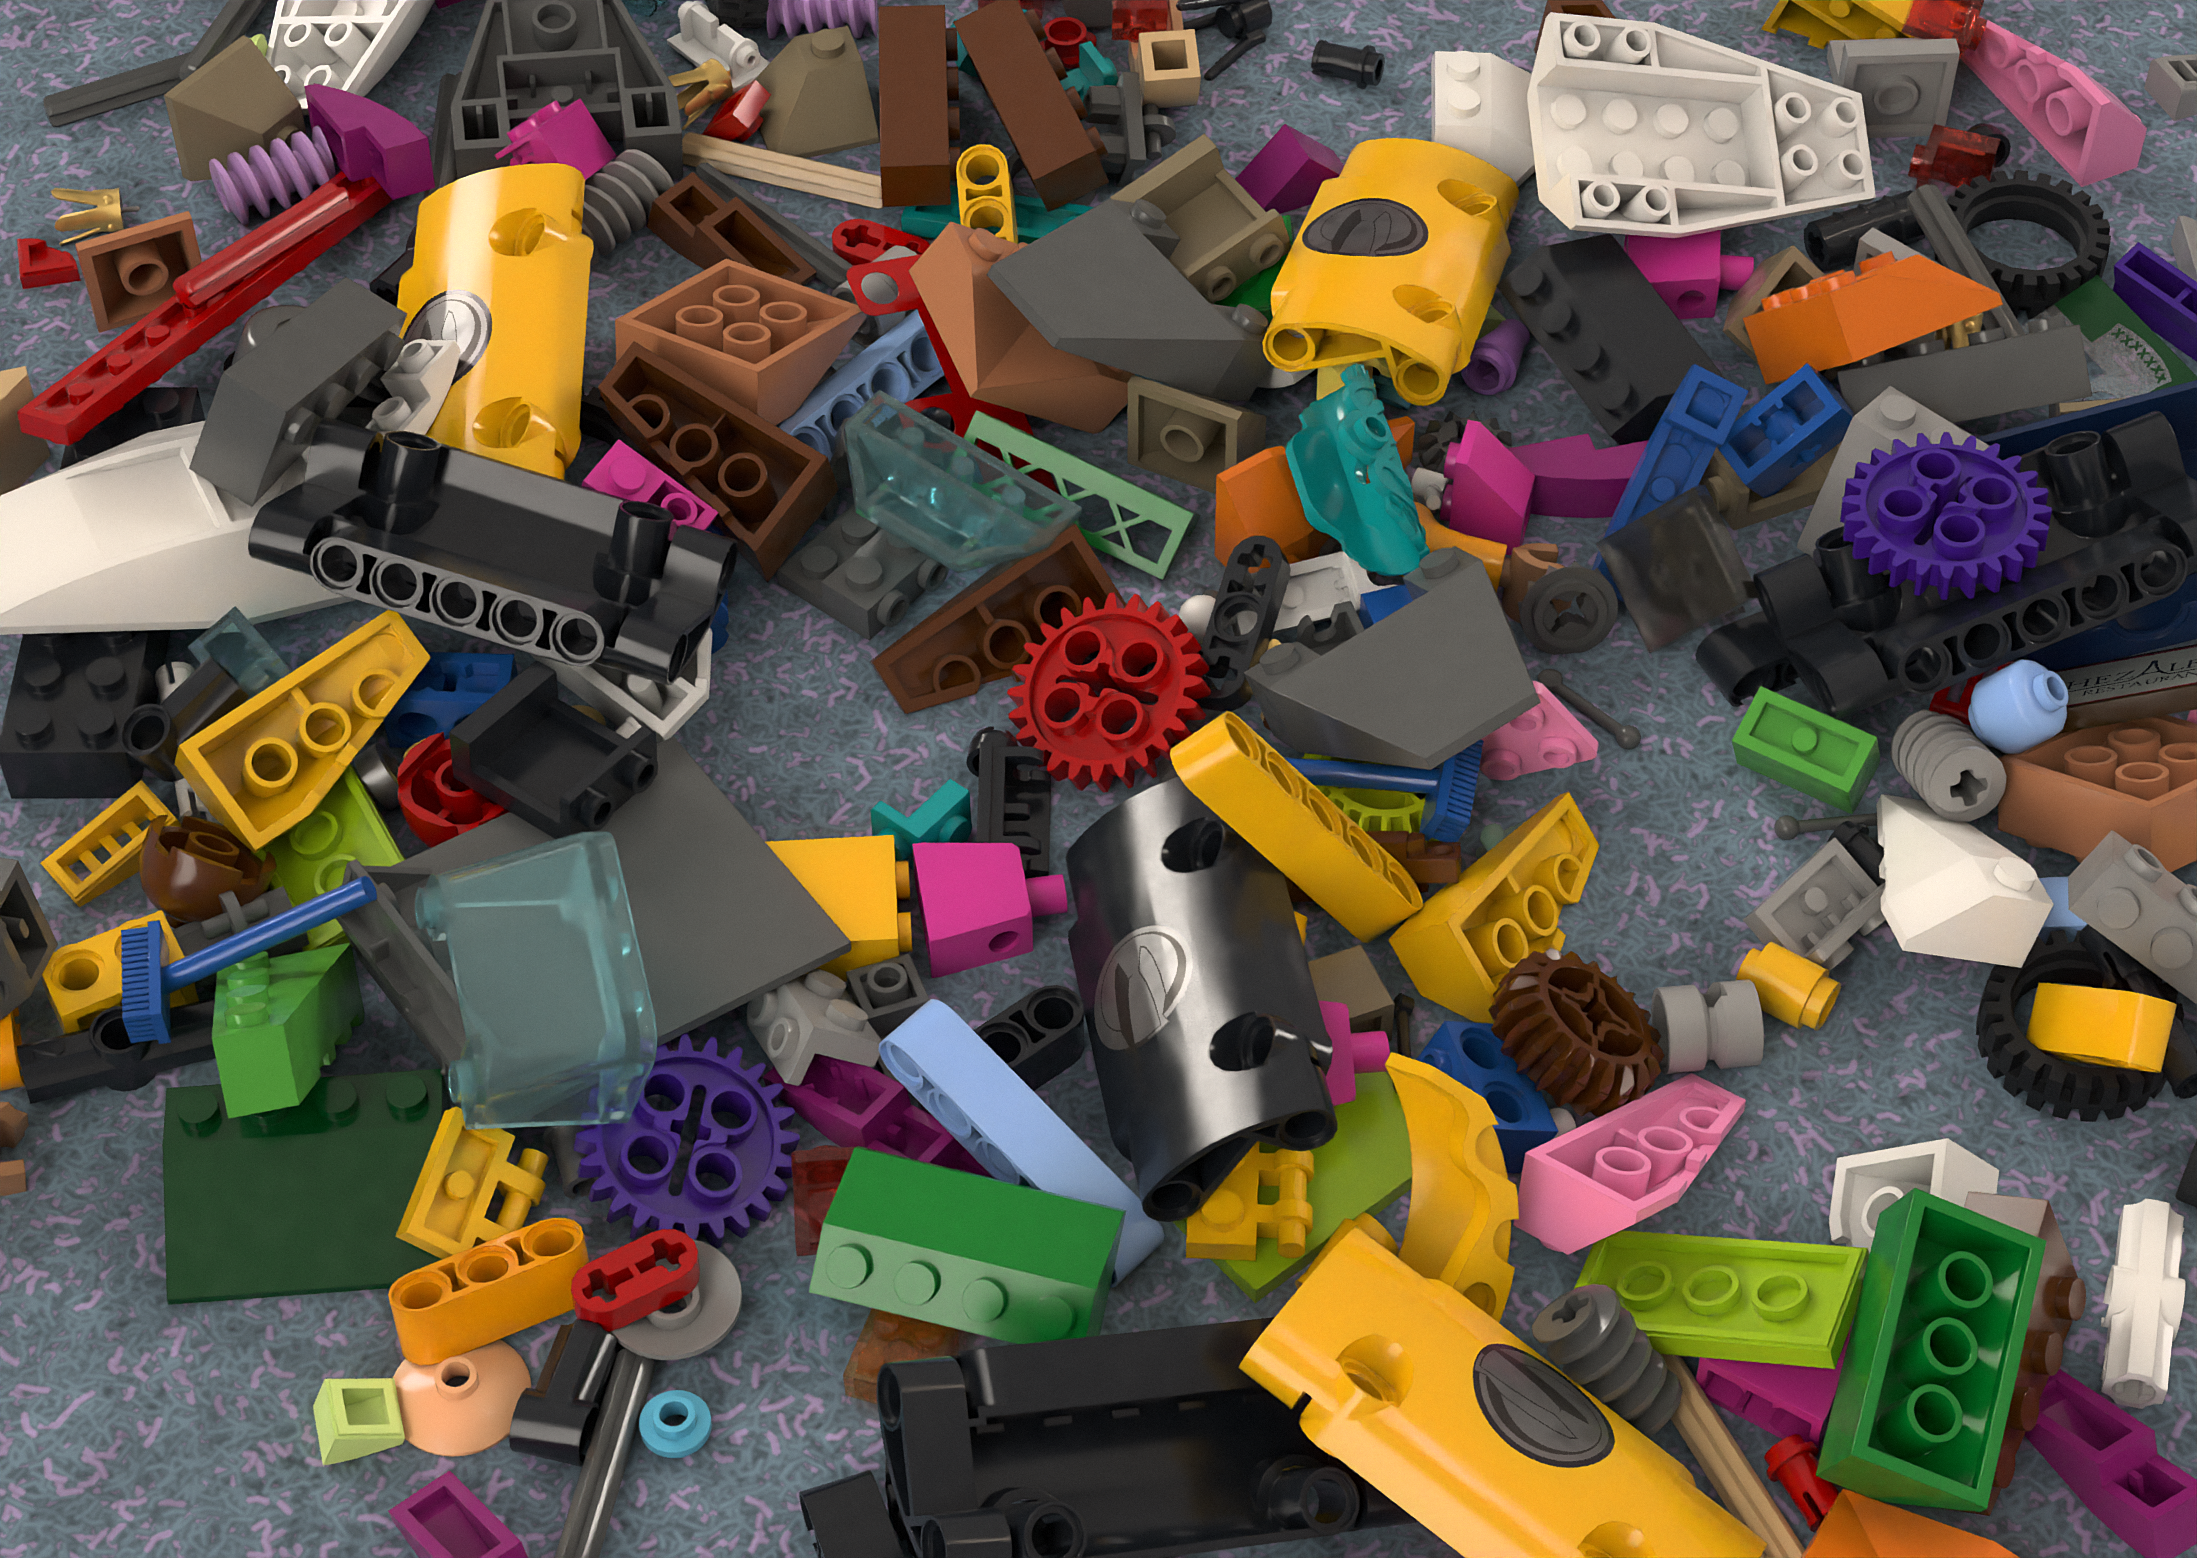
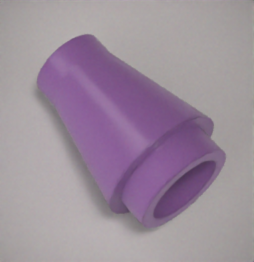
M1506 319L1496 329L1476 341L1469 364L1461 370L1465 383L1473 391L1482 395H1493L1503 392L1512 386L1524 349L1530 340V334L1526 326L1518 320Z

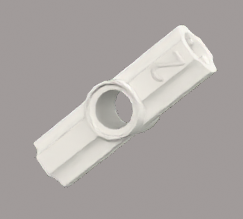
M2145 1198L2140 1203L2124 1205L2119 1219L2115 1265H2112L2104 1294L2103 1303L2109 1304L2106 1317L2101 1319V1327L2108 1328L2103 1355L2105 1358L2101 1375V1392L2109 1395L2116 1404L2140 1409L2153 1404H2163L2168 1389L2172 1341L2175 1340L2179 1329L2185 1297V1279L2178 1278L2182 1254L2184 1217L2173 1211L2170 1203Z

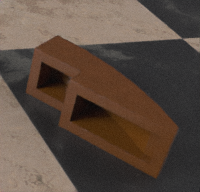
M694 172L690 173L652 202L647 227L675 252L704 270L724 259H729L805 286L816 276L817 271L737 196L726 203Z

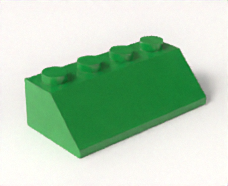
M857 1146L854 1148L823 1222L809 1292L1016 1344L1100 1336L1126 1210Z
M1917 1188L1912 1189L1879 1213L1816 1472L1817 1477L1884 1503L1982 1512L1987 1509L2046 1240Z

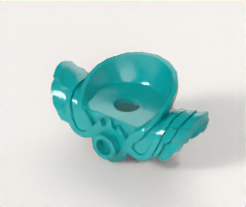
M1356 363L1348 366L1340 374L1345 386L1320 400L1313 401L1308 408H1305L1300 413L1299 419L1303 424L1301 426L1302 430L1295 434L1287 443L1285 453L1304 508L1305 517L1310 525L1316 530L1327 533L1342 544V550L1351 559L1357 561L1363 569L1385 576H1405L1419 568L1420 561L1430 553V549L1425 543L1426 531L1419 522L1412 487L1408 475L1403 470L1396 447L1397 442L1394 440L1383 414L1385 408L1382 401L1376 399L1377 391L1374 387V379H1370L1364 364L1359 365ZM1367 471L1368 479L1370 480V483L1366 484Z

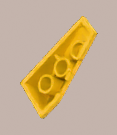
M388 609L180 744L175 765L211 815L253 853H256L310 817L428 664L431 657L400 614Z
M1569 792L1555 797L1464 870L1459 876L1458 883H1448L1424 902L1421 910L1411 915L1388 939L1401 965L1407 971L1421 996L1475 1023L1494 1024L1495 1020L1492 1019L1488 1009L1494 1002L1493 994L1499 988L1498 983L1511 968H1514L1521 959H1526L1533 951L1544 953L1549 948L1561 951L1566 935L1557 928L1559 915L1563 905L1579 902L1600 846Z

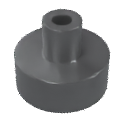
M375 743L355 757V765L372 799L377 798L382 805L392 810L400 805L397 781L400 764L386 747L380 743Z

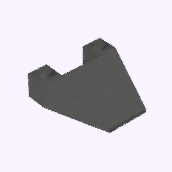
M621 0L486 1L450 107L457 180L478 172L510 166V160L513 158L511 152L498 160L494 156L512 143L506 134L508 131L526 121L529 116L555 100L558 101L563 109L581 98L608 142L622 141L623 151L626 149H637L647 153L662 165L671 179L683 178L682 128L677 92Z
M1108 199L993 264L987 273V276L1054 348L1205 397L1248 402L1271 365L1263 353L1262 345L1269 324L1267 318L1258 310L1245 304H1239L1237 307L1210 304L1168 261L1181 239L1164 222L1166 219L1164 212L1154 204L1143 199H1137L1135 203Z
M1456 546L1435 550L1420 561L1419 568L1402 577L1413 600L1412 602L1324 655H1319L1298 641L1280 644L1266 651L1260 657V663L1245 671L1244 675L1273 736L1297 752L1431 770L1540 704V699L1509 620L1482 560Z

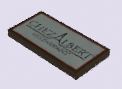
M2197 644L2051 670L2061 677L2066 685L2069 696L2068 703L2066 704L2067 718L2063 729L2059 733L2197 709Z

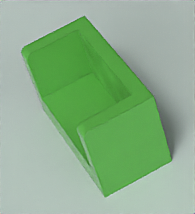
M1762 686L1758 689L1732 739L1737 764L1850 814H1853L1859 805L1881 760L1878 738Z

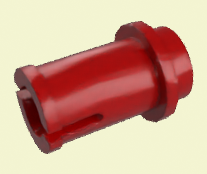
M1793 1434L1777 1442L1766 1452L1764 1459L1769 1465L1766 1475L1772 1482L1780 1481L1806 1520L1810 1531L1815 1532L1840 1492L1834 1483L1816 1476L1819 1464L1816 1458L1819 1453L1817 1445L1812 1441L1805 1442L1800 1434Z

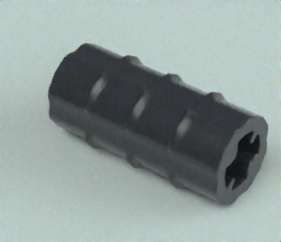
M1909 190L1890 197L1884 195L1881 200L1865 205L1858 204L1856 208L1840 213L1833 212L1831 216L1809 222L1804 229V243L1810 259L1822 272L1843 265L1850 266L1852 262H1855L1859 239L1872 227L1904 245L1925 239L1926 235L1907 205V197L1913 191Z

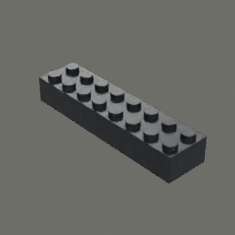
M146 387L125 403L123 408L112 413L87 432L81 440L74 442L70 446L65 445L60 470L148 432L205 421L198 388ZM171 630L23 634L0 734V766L11 799L120 798L142 780L144 766L122 749L119 743V730L122 722L131 711L145 704H157L159 690L156 685L155 674L165 663Z

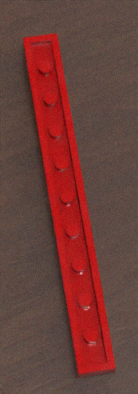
M343 171L339 172L317 190L329 183H334L339 188L344 186L349 192L348 199L351 203V209L348 213L196 309H191L186 304L180 305L175 298L176 294L18 410L17 415L21 432L50 440L55 444L67 446L81 440L96 425L112 413L123 408L125 403L150 384L160 380L171 368L187 356L198 351L200 346L225 327L232 325L237 318L258 302L269 297L275 289L295 274L303 271L308 264L329 248L339 244L345 236L362 223L373 218L379 210L393 201L392 198L373 176L351 182Z

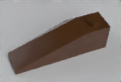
M1057 522L1005 557L869 662L904 714L974 695L981 684L1012 676L1015 682H1020V678L1012 670L1013 666L1031 664L1033 660L1023 646L1026 642L1043 645L1047 639L1040 628L1042 623L1051 625L1055 629L1063 626L1061 618L1062 608H1067L1076 618L1083 615L1084 598L1089 597L1098 609H1104L1109 593H1115L1124 605V608L1127 604L1077 525L1074 523Z

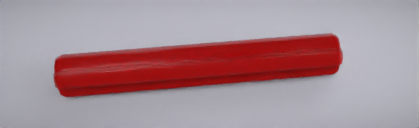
M334 183L327 184L175 279L172 285L177 293L175 296L177 302L180 305L186 304L189 308L196 309L342 217L351 209L348 190L344 186L339 188Z

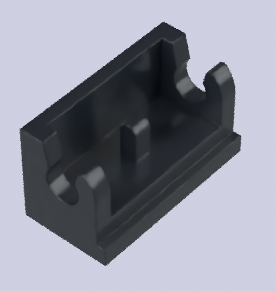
M980 742L976 843H1013L1019 847L1025 879L1049 876L1051 775L1047 771L1034 769L1021 771L1015 768L1023 764L1031 766L1042 765L1044 763V752L1034 747L993 746V742Z

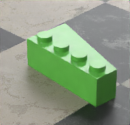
M351 943L269 958L268 952L263 951L217 972L212 1042L228 1119L300 1105L320 1079V1068L324 1065H331L337 1057L334 1045L347 1044L353 1036L351 1027L360 1026L364 1022L365 1012Z

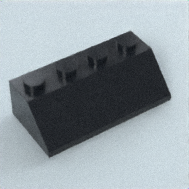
M1610 233L1539 247L1496 285L1602 427L1619 445L1650 439L1673 395L1693 364L1726 379Z

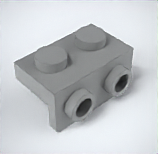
M1833 838L1820 847L1752 910L1743 921L1765 946L1772 941L1830 971L1854 950L1847 940L1857 930L1865 936L1886 920L1881 911L1880 899L1886 888L1885 883L1877 886L1836 838Z
M813 969L808 974L805 973L748 1003L747 1026L785 1083L799 1086L815 1053L874 1068L880 1055L878 1048L882 1040L867 1021V1013L852 1000L845 990L846 984L844 981L832 973L821 969Z

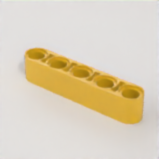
M1224 712L1170 750L1172 764L1184 785L1361 942H1371L1423 907L1420 891L1408 871L1233 712Z

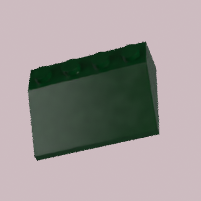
M442 1068L320 1077L300 1105L228 1119L221 1084L166 1088L162 1147L166 1292L168 1305L388 1289L398 1278L442 1260L395 1237L444 1112L451 1109L445 1077L440 1073Z

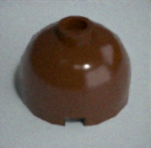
M159 815L150 822L138 863L141 885L150 902L158 910H162L166 914L165 917L169 926L174 929L193 921L202 922L222 914L223 910L218 895L226 891L232 890L240 906L252 902L258 896L267 892L277 867L275 857L269 851L263 862L259 857L252 854L251 850L225 826L197 817L184 816L180 827L164 826L168 815Z

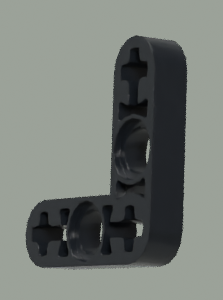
M1252 536L1242 540L1233 549L1228 559L1203 642L1200 643L1202 649L1197 653L1203 657L1209 666V671L1205 673V676L1200 677L1211 689V694L1194 700L1202 709L1233 711L1245 705L1253 695L1244 672L1259 664L1260 657L1268 650L1291 571L1285 554L1280 546L1271 538ZM1263 558H1267L1271 564L1270 568H1260L1254 580L1248 571L1249 567H1259ZM1254 587L1261 596V598L1256 596L1255 594H1252ZM1242 611L1257 613V622L1251 631L1242 636H1233L1227 633L1228 623L1234 615ZM1100 651L1090 653L1081 665L1093 661ZM1157 662L1144 666L1137 677L1148 674L1153 670ZM1228 669H1231L1236 676L1235 681H1225L1221 690H1218L1208 677L1225 678Z

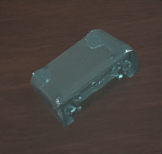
M580 832L431 874L426 887L418 888L415 917L418 927L420 929H427L432 942L447 941L466 1037L460 1060H452L450 1063L448 1087L452 1102H461L466 1130L628 1123L655 1062L657 1026L618 851L612 834L610 832Z

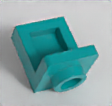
M949 779L909 817H906L883 801H879L870 810L872 836L894 835L896 861H908L909 868L914 870L912 844L966 843L972 831L970 791L952 779Z

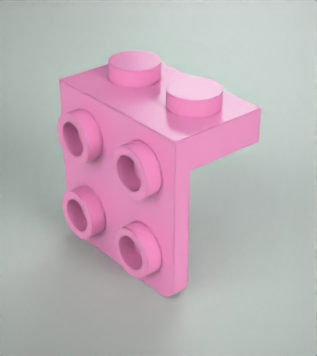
M1533 681L1541 703L1481 739L1484 743L1481 759L1479 760V769L1489 779L1512 780L1520 775L1552 768H1567L1574 763L1596 758L1598 741L1542 683Z

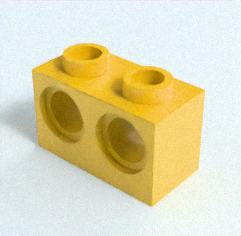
M162 910L139 919L129 920L119 927L81 942L65 945L53 953L41 975V980L64 1034L88 1029L94 1018L104 1010L115 1006H123L121 930L148 927V922L160 920L169 948V964L185 957ZM194 983L170 993V1008L199 1001Z

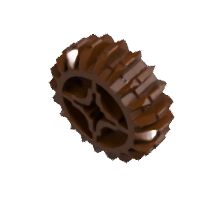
M1549 948L1544 953L1533 951L1526 959H1521L1498 983L1499 988L1493 994L1494 1002L1488 1009L1492 1019L1495 1020L1491 1031L1496 1037L1504 1041L1500 1051L1503 1055L1513 1058L1517 1063L1516 1073L1527 1075L1535 1083L1536 1092L1543 1089L1552 1095L1558 1107L1569 1103L1580 1116L1591 1112L1594 1116L1601 1117L1623 1105L1640 1099L1654 1085V1079L1661 1072L1659 1064L1665 1057L1661 1047L1658 1045L1662 1036L1657 1029L1648 1024L1651 1014L1649 1011L1639 1008L1634 1001L1636 994L1634 992H1626L1617 983V976L1610 978L1601 972L1597 962L1592 961L1585 964L1578 954L1572 951L1563 956L1560 951Z

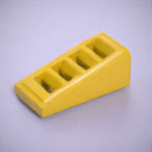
M140 780L40 864L80 908L139 872L138 863L141 848L149 826L142 831L137 825L147 819L151 822L159 815H168L164 826L180 827L181 823L147 785ZM127 833L132 840L122 848L115 839ZM102 846L112 856L104 864H101L92 854V852ZM79 860L92 872L83 881L69 867Z

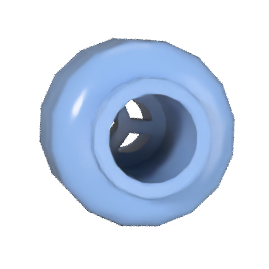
M2018 660L1985 677L1975 685L1968 709L1971 728L1981 742L1989 747H1994L2006 754L2022 753L2054 737L2063 729L2067 718L2068 690L2061 677L2055 672L2048 671L2044 666L2032 660Z

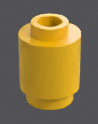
M1772 941L1762 951L1752 948L1743 960L1736 980L1750 979L1754 983L1761 1011L1797 1029H1801L1803 1025H1806L1818 1031L1830 1015L1841 989V983L1829 978L1828 969Z

